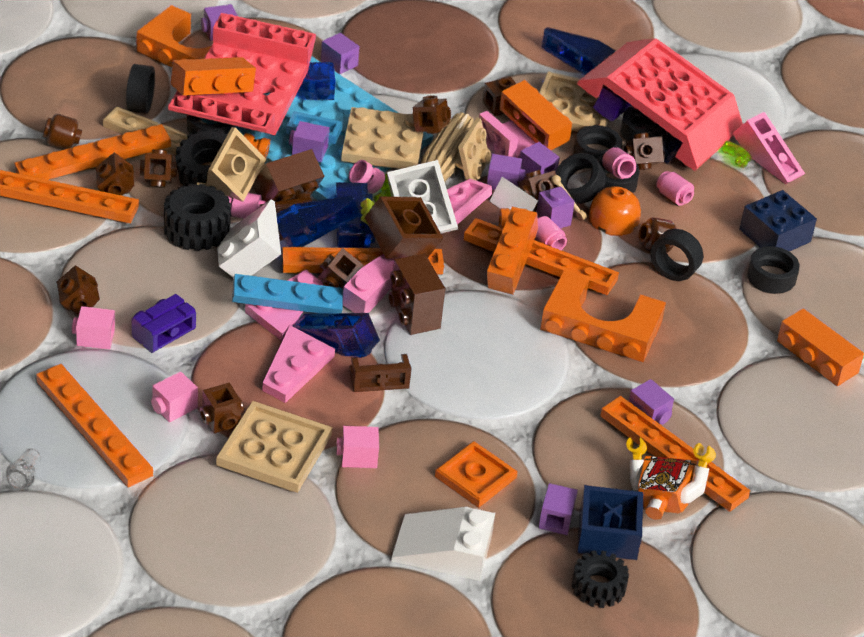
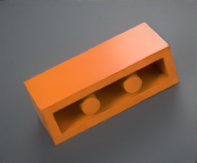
M243 57L173 60L171 85L183 96L253 92L256 67Z
M526 80L502 91L500 110L536 143L540 142L548 149L553 150L570 141L572 129L570 119L556 109L550 101L545 99Z
M511 207L487 270L489 289L514 295L538 231L536 212Z
M804 308L781 322L777 342L836 386L841 385L859 373L864 353Z

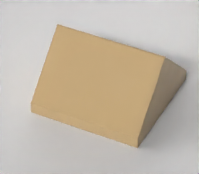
M232 127L208 170L206 186L216 187V190L223 191L225 195L244 202L266 158L235 127Z

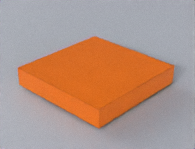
M473 441L437 468L435 477L479 508L517 478L518 471Z

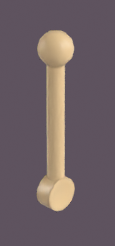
M552 176V184L557 185V187L562 186L563 189L567 192V190L561 183L560 176ZM574 203L576 217L583 221L587 218V215Z

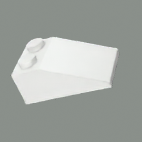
M438 160L387 172L392 197H421L440 233L458 229Z
M272 199L233 226L217 248L219 267L233 278L235 274L252 276L281 255L275 202Z
M469 507L405 514L391 562L480 581L492 538L495 513Z

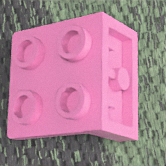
M488 111L479 114L483 128L486 130L487 148L494 154L520 158L521 150L536 143L512 120L502 124Z

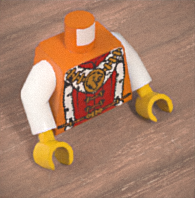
M640 437V446L637 449H633V440L631 438L627 439L626 446L633 454V460H630V483L633 491L643 492V508L646 510L648 517L659 520L664 512L681 513L689 503L704 493L709 473L707 463L712 462L716 456L711 446L708 445L707 452L702 455L704 446L700 443L695 445L693 452L699 459V463L694 460L645 456L644 460H641V456L647 450L646 443Z

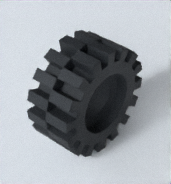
M591 551L590 556L587 553L583 554L582 559L578 558L574 568L572 578L574 594L576 597L581 595L580 601L583 603L589 600V606L594 607L595 603H599V608H605V603L612 607L615 605V601L617 603L621 602L622 597L626 593L629 569L627 565L623 566L624 561L621 558L616 561L615 554L611 553L610 557L606 556L607 551H601V555H597L596 551ZM603 576L609 579L610 582L601 583L590 577Z

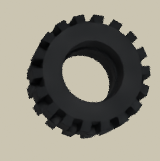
M208 128V131H202L201 129L197 130L196 134L190 133L187 135V140L182 139L180 147L176 149L175 158L179 180L183 186H188V184L197 185L198 182L207 183L208 170L211 165L202 164L214 161L228 135L224 134L223 130L214 131L213 128Z
M188 184V186L178 187V190L173 189L170 195L166 196L164 202V233L167 235V239L174 241V245L178 247L183 246V249L209 250L212 249V246H219L230 231L231 203H229L230 199L228 196H224V192L216 190V187H208L205 184Z

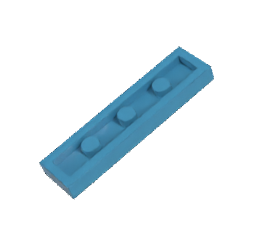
M235 274L233 278L232 302L341 316L343 310V288Z

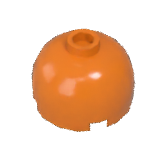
M608 187L595 195L589 210V221L595 229L598 230L601 227L606 230L605 234L623 236L632 233L634 227H638L640 223L641 207L639 200L628 189Z

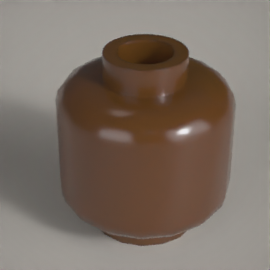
M54 114L52 118L48 117L42 137L46 138L49 146L65 150L72 148L73 143L79 144L82 130L78 129L77 119Z
M651 217L642 223L639 229V241L646 250L651 251L652 245L666 230L676 229L673 221ZM666 244V252L671 251L674 245Z

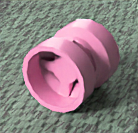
M359 160L352 166L349 180L357 186H362L368 193L374 194L383 186L385 174L378 168H373L367 161Z

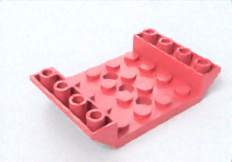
M221 13L213 26V44L205 59L245 58L256 67L253 92L183 96L177 91L168 106V110L276 135L308 72L316 34Z
M657 38L627 42L577 83V85L595 98L599 97L605 86L608 87L613 93L630 103L632 107L638 109L654 123L668 131L673 137L683 142L675 157L694 171L734 137L733 133L743 125L734 94Z

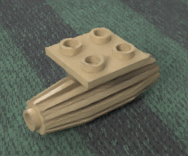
M456 113L450 119L449 124L435 135L425 151L420 164L438 160L444 182L452 176L457 167L464 170L466 180L473 179L477 181L480 179L484 168L491 160V152L487 148L486 130L483 128L481 118H476L473 121V117H470L467 113Z

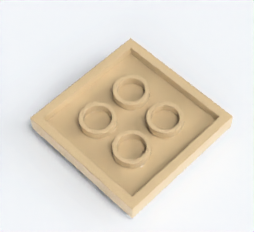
M552 72L547 73L539 93L550 101L564 116L570 119L572 122L571 131L578 132L580 129L591 125L606 127L608 119L603 117L594 108L598 98L588 94L577 85L580 79Z
M351 107L341 161L356 163L359 160H365L374 166L397 169L418 165L424 132H415L413 114Z
M252 401L218 454L216 465L298 493L331 438L332 427Z

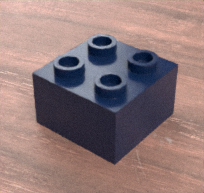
M781 190L744 206L739 230L760 248L774 246L790 252L811 242L817 218L784 190Z
M584 485L579 512L577 553H587L590 555L591 551H596L597 555H601V551H607L606 556L608 557L613 553L616 555V558L637 560L642 540L643 492Z

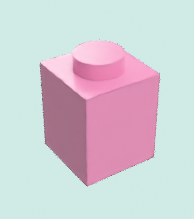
M81 306L79 317H74L72 324V334L77 336V346L101 349L111 348L115 333V310Z
M179 372L153 385L152 407L157 414H161L170 423L198 408V387L182 372Z
M343 426V437L337 438L336 455H342V467L377 468L379 453L378 427Z

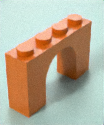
M173 5L137 31V52L169 67L173 66V60L205 59L211 46L190 48L179 44L180 41L191 33V14Z
M563 271L543 309L540 330L644 362L662 324L666 302L640 294L632 313L628 317L618 321L599 320L587 314L582 308L587 295L589 278Z

